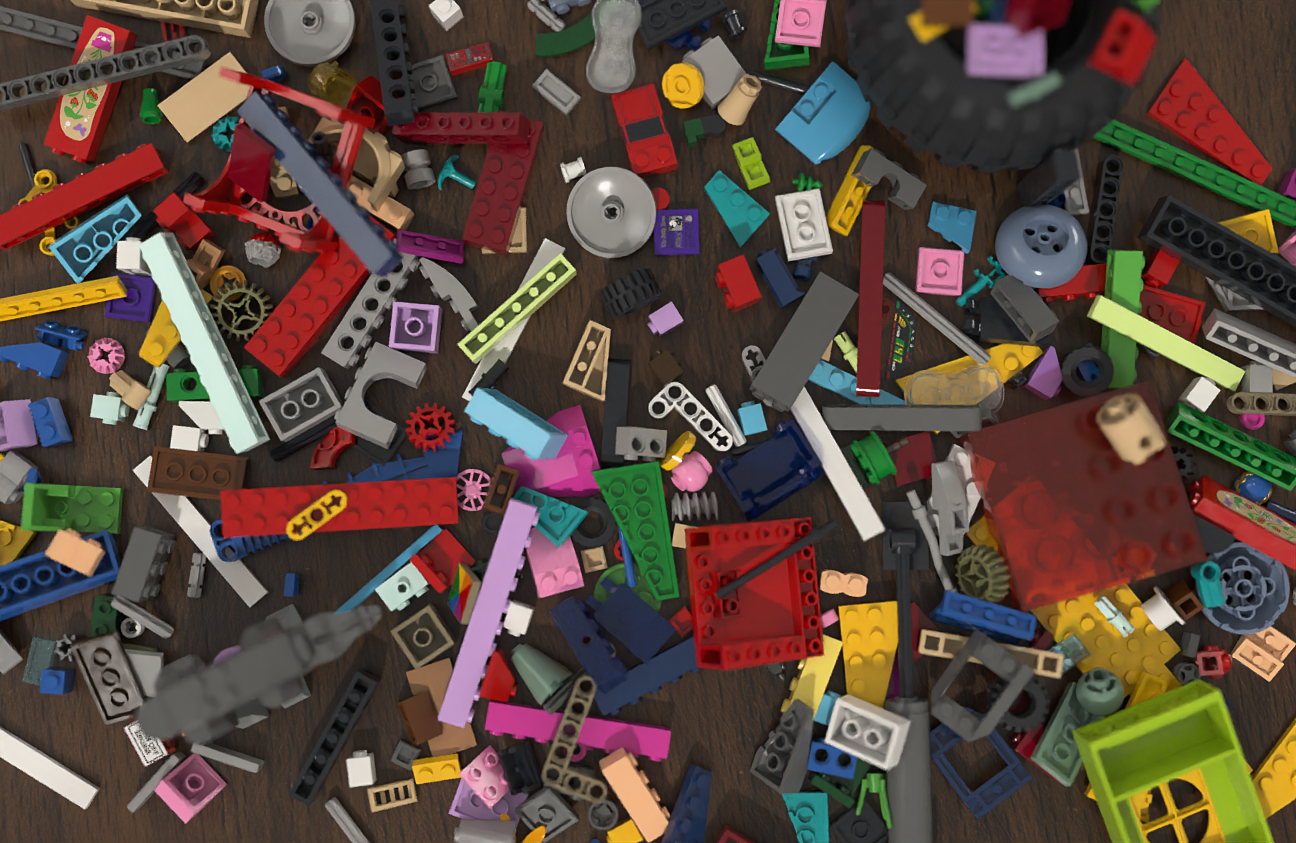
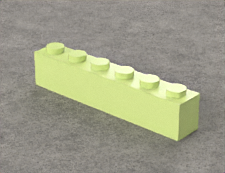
M560 253L459 342L458 346L475 364L478 363L576 276V270Z

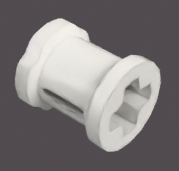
M581 157L575 162L560 164L566 183L570 179L587 174Z

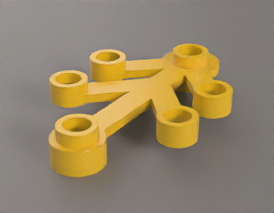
M48 169L38 171L34 176L35 186L18 203L29 202L36 194L52 191V188L57 185L58 181L56 174ZM49 178V183L45 185L44 180ZM77 217L65 222V226L71 230L81 224L80 219ZM75 219L76 224L70 226V221ZM55 227L45 231V238L40 242V250L49 256H55L49 249L50 243L57 240Z

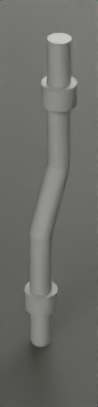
M911 490L906 494L913 507L912 513L914 518L918 519L928 541L934 566L945 588L944 592L948 590L959 594L957 587L953 586L943 564L936 536L926 516L928 515L924 505H921L916 491Z

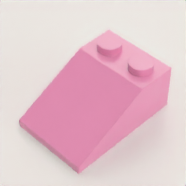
M531 528L528 534L533 536L529 548L525 547L538 598L584 586L571 537L569 536L561 547H557L537 528Z

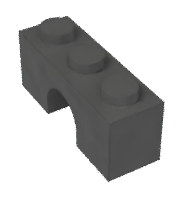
M877 149L865 151L851 174L869 187L877 185L882 176L887 177L892 184V190L887 199L904 210L913 209L927 186L921 182L922 179L918 175L906 172L900 163L889 161L885 158V154Z

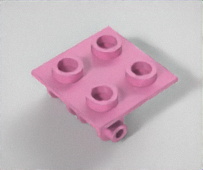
M490 745L460 772L461 778L470 785V789H473L475 795H478L483 800L484 805H487L489 808H492L510 790L499 756Z

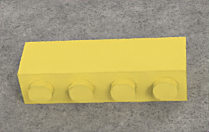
M822 634L824 656L799 660L797 668L800 671L797 678H792L789 690L792 692L789 699L785 698L781 707L782 712L785 713L793 701L799 699L815 709V718L842 647V641Z

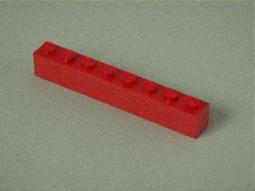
M152 143L139 145L136 151L132 153L118 155L115 161L111 163L99 164L92 172L78 174L73 178V181L57 184L52 188V191L36 194L32 197L31 201L15 204L11 207L10 211L0 213V250L6 251L169 173L157 148Z

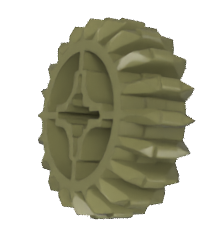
M234 280L235 288L226 283V292L222 288L217 290L222 295L221 298L216 295L212 297L218 304L210 305L211 309H217V312L211 313L213 318L218 317L219 319L215 321L216 325H223L219 332L223 333L227 329L229 331L227 338L229 339L235 333L236 341H240L241 334H244L245 341H249V333H252L254 336L257 332L256 330H259L262 323L267 320L265 316L269 317L272 312H266V309L272 308L273 304H265L264 302L270 296L266 295L262 298L260 294L263 293L264 289L260 288L256 292L254 290L257 285L256 283H253L251 288H248L247 280L243 281L242 287H239L238 280ZM236 292L246 293L241 302L236 303L226 299L229 295ZM252 296L259 302L261 316L250 308L249 304ZM245 300H247L245 305L247 308L245 310H248V314L244 313L237 321L238 311L235 310V307L240 308ZM223 306L232 311L234 315L231 325L223 315ZM243 319L257 321L252 327L245 329L237 328Z
M986 544L970 546L961 552V556L957 558L958 564L955 565L958 570L955 575L959 579L957 584L961 585L960 592H964L965 596L992 604L1001 602L1004 596L1008 594L1007 588L1011 586L1008 578L1011 576L1007 574L1009 567L1004 564L1005 558H1000V551H994L993 546L989 547Z

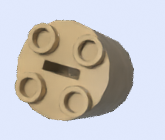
M1127 394L1114 397L1106 403L1097 415V422L1123 460L1139 464L1146 459V456L1165 445L1164 434L1138 395Z

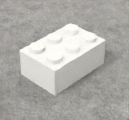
M847 694L836 700L825 742L888 770L899 763L911 721Z

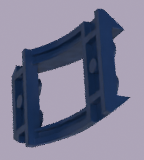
M964 707L966 711L981 722L986 718V715ZM944 723L929 733L931 758L977 820L1033 779L994 728L990 735L985 737L1007 767L972 793L943 754L963 738Z

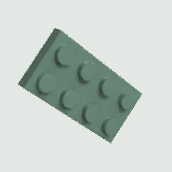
M1075 682L1068 683L1030 758L1065 786L1072 784L1083 762L1072 730L1105 717V715L1091 714L1080 705L1076 696L1077 684Z

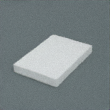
M820 189L775 196L788 261L832 254L833 249Z

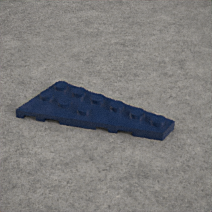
M690 764L661 843H704L711 772Z

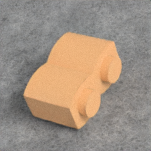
M59 529L45 555L91 577L105 554L100 549L102 544L92 539H88L87 542L79 539L81 535L71 529H67L66 532Z
M825 569L819 571L817 584L820 590L827 593L836 594L843 592L850 596L860 597L866 595L868 579L856 573L848 572L842 574L834 570Z

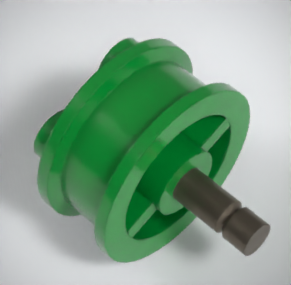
M872 430L869 432L870 436L859 442L853 440V444L849 445L855 457L859 456L857 462L863 473L868 471L865 474L871 485L880 484V479L889 474H897L890 454L909 444L905 436L898 439V441L896 440L884 446Z

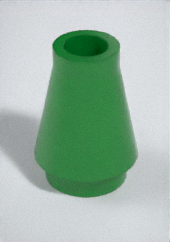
M152 88L143 90L139 114L142 121L147 124H157L163 116L162 111L157 106L160 104L157 91Z

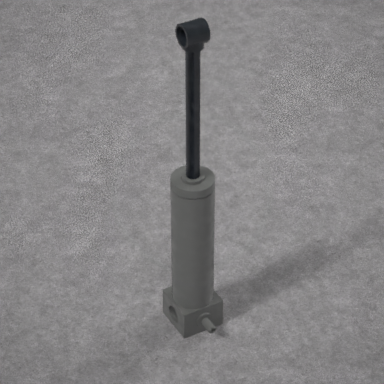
M914 528L889 529V548L892 554H896L900 695L895 696V698L885 699V710L911 721L899 763L887 770V799L892 827L888 828L889 843H933L928 699L918 698V696L913 695L909 554H912L915 550Z

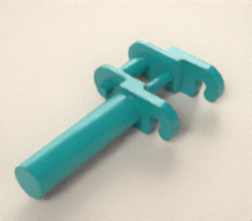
M989 256L987 259L994 267L993 271L984 276L982 273H979L977 268L974 270L979 280L956 300L960 307L966 303V299H971L986 285V282L990 285L989 288L991 289L996 281L1007 275L1001 271V265L997 261H993L992 256ZM996 272L999 276L992 281L990 277Z

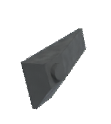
M799 699L793 701L782 716L779 726L768 735L770 737L765 745L759 747L750 769L753 775L780 794L799 793L807 772L815 709Z

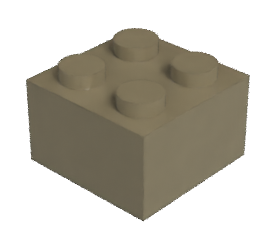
M433 604L428 605L390 631L416 670L458 642Z

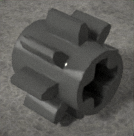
M64 634V639L56 640L57 647L55 653L61 655V661L69 659L70 662H76L70 645L72 642L80 640L81 635L72 636L71 634Z

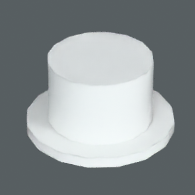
M1158 586L1153 587L1156 595L1141 605L1152 623L1160 631L1177 620L1184 625L1186 623L1185 620L1172 606L1164 592Z

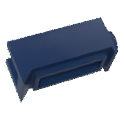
M767 248L757 254L759 258L756 259L755 264L782 309L803 297L805 293L797 291L799 289L779 253L776 254L777 248L771 251Z

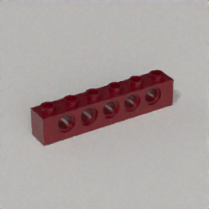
M520 112L414 113V123L394 125L392 135L403 143L528 144L530 121Z

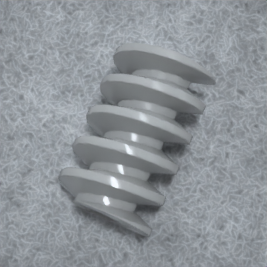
M684 492L682 499H680L678 493H675L672 499V521H674L676 515H678L680 521H683L685 514H687L689 521H692L694 514H696L698 521H701L703 514H705L707 520L711 519L712 514L718 520V501L715 493L711 492L709 498H707L706 493L702 492L700 499L696 492H693L691 499H689L687 492Z

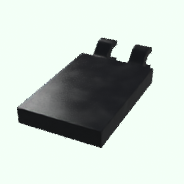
M980 297L979 302L973 299H966V305H963V314L979 315V323L975 320L967 319L966 324L963 325V333L965 335H979V341L1047 347L1048 335L1031 344L995 298Z

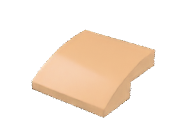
M1270 626L1258 633L1242 634L1231 656L1270 682L1283 667L1282 661L1295 647L1296 643L1273 626Z

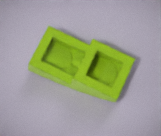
M752 137L733 144L732 148L748 189L751 190L769 183L770 177L761 160V154L754 138Z

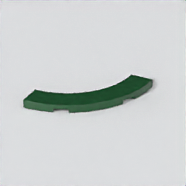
M599 0L592 12L572 27L554 33H537L535 58L562 56L591 44L615 21L625 0Z

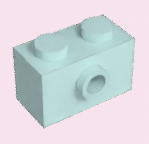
M409 563L375 590L391 611L395 609L401 611L410 604L409 599L414 595L420 597L428 591L427 585L430 583L412 563Z

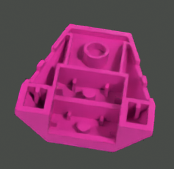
M581 405L559 411L546 420L568 435L555 459L533 460L525 455V450L512 446L501 453L505 466L520 471L513 490L514 495L522 486L549 497H589L601 493L591 471L601 470Z

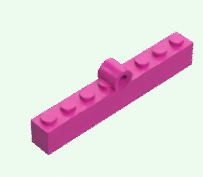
M491 699L485 730H490L492 735L503 736L504 733L513 734V738L526 739V736L535 737L537 742L548 743L549 740H555L565 711L556 710L550 715L543 707ZM587 714L576 742L581 750L572 752L570 761H580L584 758L586 751L594 750V747L603 748V752L610 754L623 747L627 754L631 752L635 758H638L640 754L647 755L649 760L662 761V758L667 759L671 728ZM566 724L563 727L564 732L568 735L576 732V727L573 724ZM566 747L563 748L565 756L568 754Z

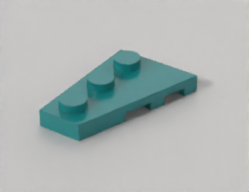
M720 170L704 187L715 208L725 221L727 228L734 236L739 248L745 244L770 215L769 212Z
M524 486L513 496L514 499L537 506L536 512L540 513L534 527L557 547H561L589 513Z
M800 791L799 793L782 794L799 843H829L828 794L824 791Z

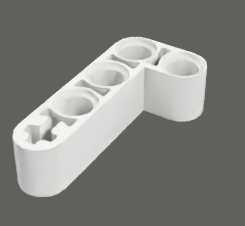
M669 383L649 403V414L655 419L664 418L675 408L716 451L724 452L732 446L733 440L730 433L681 383ZM671 387H678L681 391V396L673 399L669 396L668 390ZM657 402L665 406V411L659 415L652 411L653 404ZM687 403H693L697 411L693 415H688L684 411V406ZM703 419H708L712 422V429L710 431H703L700 428V422ZM718 428L720 431L716 434L720 438L724 436L727 438L725 441L727 446H717L718 439L715 436L710 439L708 435Z

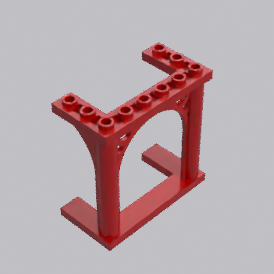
M221 67L219 76L250 86L246 101L254 91L263 95L267 93L270 96L271 92L316 108L318 109L317 113L344 121L345 125L331 172L337 174L344 181L342 185L346 189L348 188L366 127L373 128L374 118L266 78ZM241 117L239 123L244 124L246 127L252 130L251 127L246 123V121ZM231 153L221 175L208 189L198 194L185 193L183 202L191 205L192 210L200 213L207 211L217 215L219 213L229 216L234 214L237 215V220L245 223L252 221L256 223L255 227L266 231L272 229L274 230V235L280 237L279 241L288 244L287 248L297 252L304 250L310 253L314 251L326 253V250H336L338 242L332 240L335 228L321 211L318 214L315 212L317 207L314 203L294 212L279 210L270 205L266 200L260 203L254 197L249 203L244 204L242 196L246 191L228 178ZM257 202L261 204V209L254 207ZM306 214H309L313 219V228L311 230L304 223ZM294 217L298 219V224L296 222H292V219Z

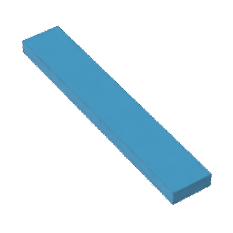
M441 525L431 527L334 613L347 612L358 607L376 591L377 587L406 565L415 553H419L437 537L444 528Z

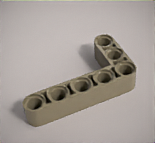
M583 674L578 678L545 764L542 778L549 786L598 803L603 801L607 795V783L605 780L568 766L597 688L596 679L594 680L590 674ZM590 680L593 688L590 691H584L580 687V682ZM574 702L583 703L584 711L581 713L574 712L572 709ZM566 724H573L576 727V732L568 735L564 732L563 727ZM558 746H564L567 748L568 754L563 757L558 756L555 749ZM556 768L560 775L555 779L550 778L547 775V770ZM577 776L582 783L577 787H573L569 783V778ZM593 785H600L603 788V792L600 795H594L590 788Z

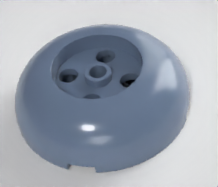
M1048 204L1024 206L1011 213L1001 224L995 239V252L1004 271L1008 275H1013L1023 281L1024 285L1034 288H1053L1069 282L1081 270L1087 255V240L1079 222L1067 211ZM1054 246H1058V252L1053 250Z
M1244 542L1232 543L1225 551L1210 553L1204 559V561L1213 562L1219 566L1221 571L1219 580L1224 600L1226 601L1227 595L1232 599L1228 605L1225 602L1221 606L1204 607L1202 609L1204 615L1217 627L1236 634H1254L1272 626L1281 612H1284L1289 599L1290 586L1287 572L1281 562ZM1207 566L1203 569L1204 577L1208 574ZM1245 571H1249L1252 574L1249 580L1243 576ZM1225 572L1229 574V579L1226 582L1223 579ZM1195 579V594L1202 604L1199 588L1197 585V581ZM1253 594V599L1250 603L1247 602L1246 597Z

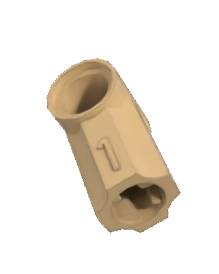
M122 370L114 372L109 378L110 386L122 396L121 399L126 404L136 410L141 408L152 393L148 387L134 380Z

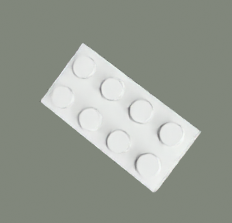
M953 444L946 461L951 460L957 470L964 491L970 522L996 463ZM931 492L928 499L929 523L934 534L939 537V510L934 509L932 506Z

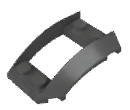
M975 630L933 688L930 714L967 742L990 735L1035 672L1026 663L1024 664L988 638L986 634ZM971 656L1010 683L983 722L945 695V692Z

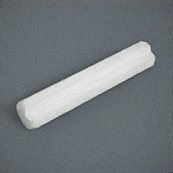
M717 385L708 387L706 393L726 430L732 436L735 446L743 445L746 443V438Z

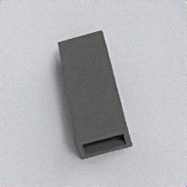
M820 271L749 389L753 391L752 394L760 400L766 399L770 401L772 407L780 412L784 410L789 412L859 294Z

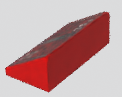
M488 42L446 54L452 76L485 67L488 62L494 61Z

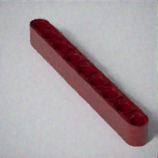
M863 200L856 385V396L880 397L885 200Z

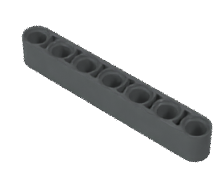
M827 404L822 406V419L829 430L979 431L982 429V406Z

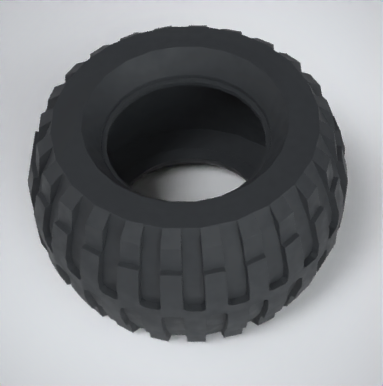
M847 0L843 25L846 33H848L846 48L851 69L856 68V73L858 74L856 81L865 101H869V104L875 103L879 109L877 117L888 131H892L894 128L898 129L907 137L904 143L918 154L923 149L934 152L936 161L950 167L957 168L960 164H967V167H972L971 170L997 173L1003 168H1008V170L1036 168L1057 149L1067 148L1068 151L1076 150L1120 114L1129 102L1133 92L1141 86L1152 55L1149 54L1134 86L1088 63L1109 20L1118 10L1143 21L1156 39L1151 50L1152 52L1156 48L1159 38L1160 10L1163 0H1157L1147 12L1131 0H1070L1063 22L1056 25L1057 41L1054 58L1051 64L1043 67L1042 76L1044 77L1053 71L1056 72L1061 86L1041 94V98L1037 100L1031 99L1016 108L1010 105L1007 94L1026 86L1030 80L1036 81L1040 78L967 75V55L958 48L947 34L946 29L923 42L911 24L909 18L921 12V0Z

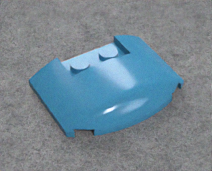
M832 61L775 130L816 165L821 163L820 161L833 158L856 138L869 116L871 104H869V101H865L858 83Z

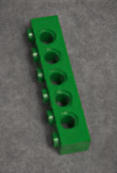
M1179 401L1167 416V432L1289 491L1295 487L1296 457Z

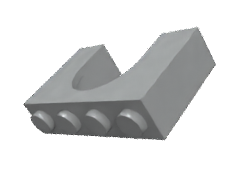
M375 342L373 348H368L365 354L366 362L363 367L360 366L355 374L356 382L353 387L350 386L345 394L346 402L343 407L338 408L335 419L338 428L388 449L398 430L397 425L370 412L364 405L365 393L372 383L384 378L395 379L418 389L427 368L426 363Z

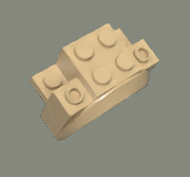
M323 117L313 134L319 131L325 133L328 144L333 148V157L335 158L337 151L335 146L339 145L345 124H341L335 119L328 120ZM366 128L352 175L373 186L367 201L371 204L370 209L378 213L388 195L394 198L397 195L399 189L396 182L405 166L402 157L390 150L387 139L377 132L373 134ZM310 137L308 142H310L314 146Z

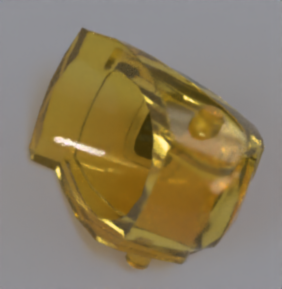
M327 61L318 64L312 70L307 82L311 93L320 99L346 108L356 85L355 80L348 72L338 67L339 64L336 61L332 64Z

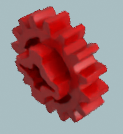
M425 403L424 409L417 406L418 412L416 414L410 413L412 420H406V424L410 428L405 430L407 435H410V442H415L417 449L423 446L424 452H427L429 447H432L433 451L436 452L439 445L444 449L445 441L452 442L449 435H455L456 433L451 428L456 426L455 421L451 420L453 418L452 413L447 412L445 406L439 409L437 403H434L433 407H429L428 403ZM443 420L445 421V430L441 427ZM417 425H419V427L421 428L419 430V435H417L416 433ZM426 426H427V427H428V426H429V427L435 426L436 429H434V428H433V429H432V428H428V430H427Z

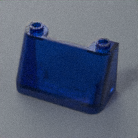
M793 419L789 422L783 421L778 424L773 438L737 460L736 458L725 457L715 467L747 521L762 515L819 479L824 473L823 463Z

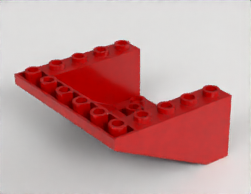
M811 517L684 529L698 668L727 670L824 656L814 542L723 598L718 599L714 591L808 535V532L812 530Z

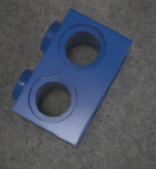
M817 737V741H811L807 765L808 770L850 779L854 778L857 756L826 743V738ZM820 748L828 752L827 758L822 761L815 758V752ZM842 753H847L850 755L851 760L849 764L841 765L838 763V756Z

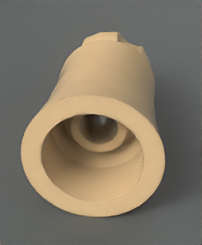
M745 74L736 83L727 97L719 103L718 112L720 116L730 124L742 125L759 95V91L762 88L761 81L756 76Z

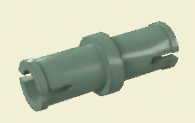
M1053 71L1036 81L1030 80L1026 86L1008 93V101L1013 108H1016L1031 99L1037 100L1041 98V94L1061 86L1060 79L1057 73Z

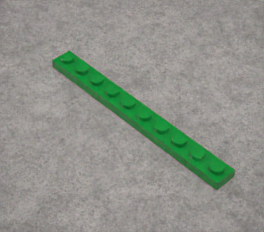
M1116 120L1110 122L1093 136V138L1254 211L1269 209L1272 219L1294 229L1296 228V201Z

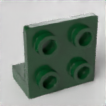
M827 750L820 758V761L825 760L827 758ZM842 753L838 756L839 764H849L851 760L849 754ZM857 757L853 779L812 771L808 779L812 784L848 808H851L855 801L852 795L871 765Z

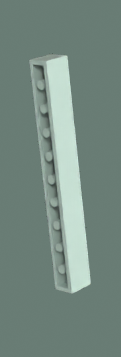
M160 232L139 244L142 257L151 270L152 279L159 287L161 298L167 305L171 313V319L180 332L181 341L188 349L191 362L196 367L200 375V381L209 394L210 403L217 411L220 424L229 437L231 447L237 454L249 451L270 440L174 234Z

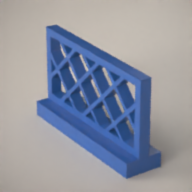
M948 590L944 592L943 601L929 615V619L970 632L978 630L988 637L1015 645L1022 639L1031 640L1033 638L1036 616Z

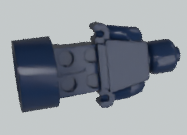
M817 256L799 259L798 266L794 269L793 277L801 281H810L812 275L811 264L814 260L817 262Z

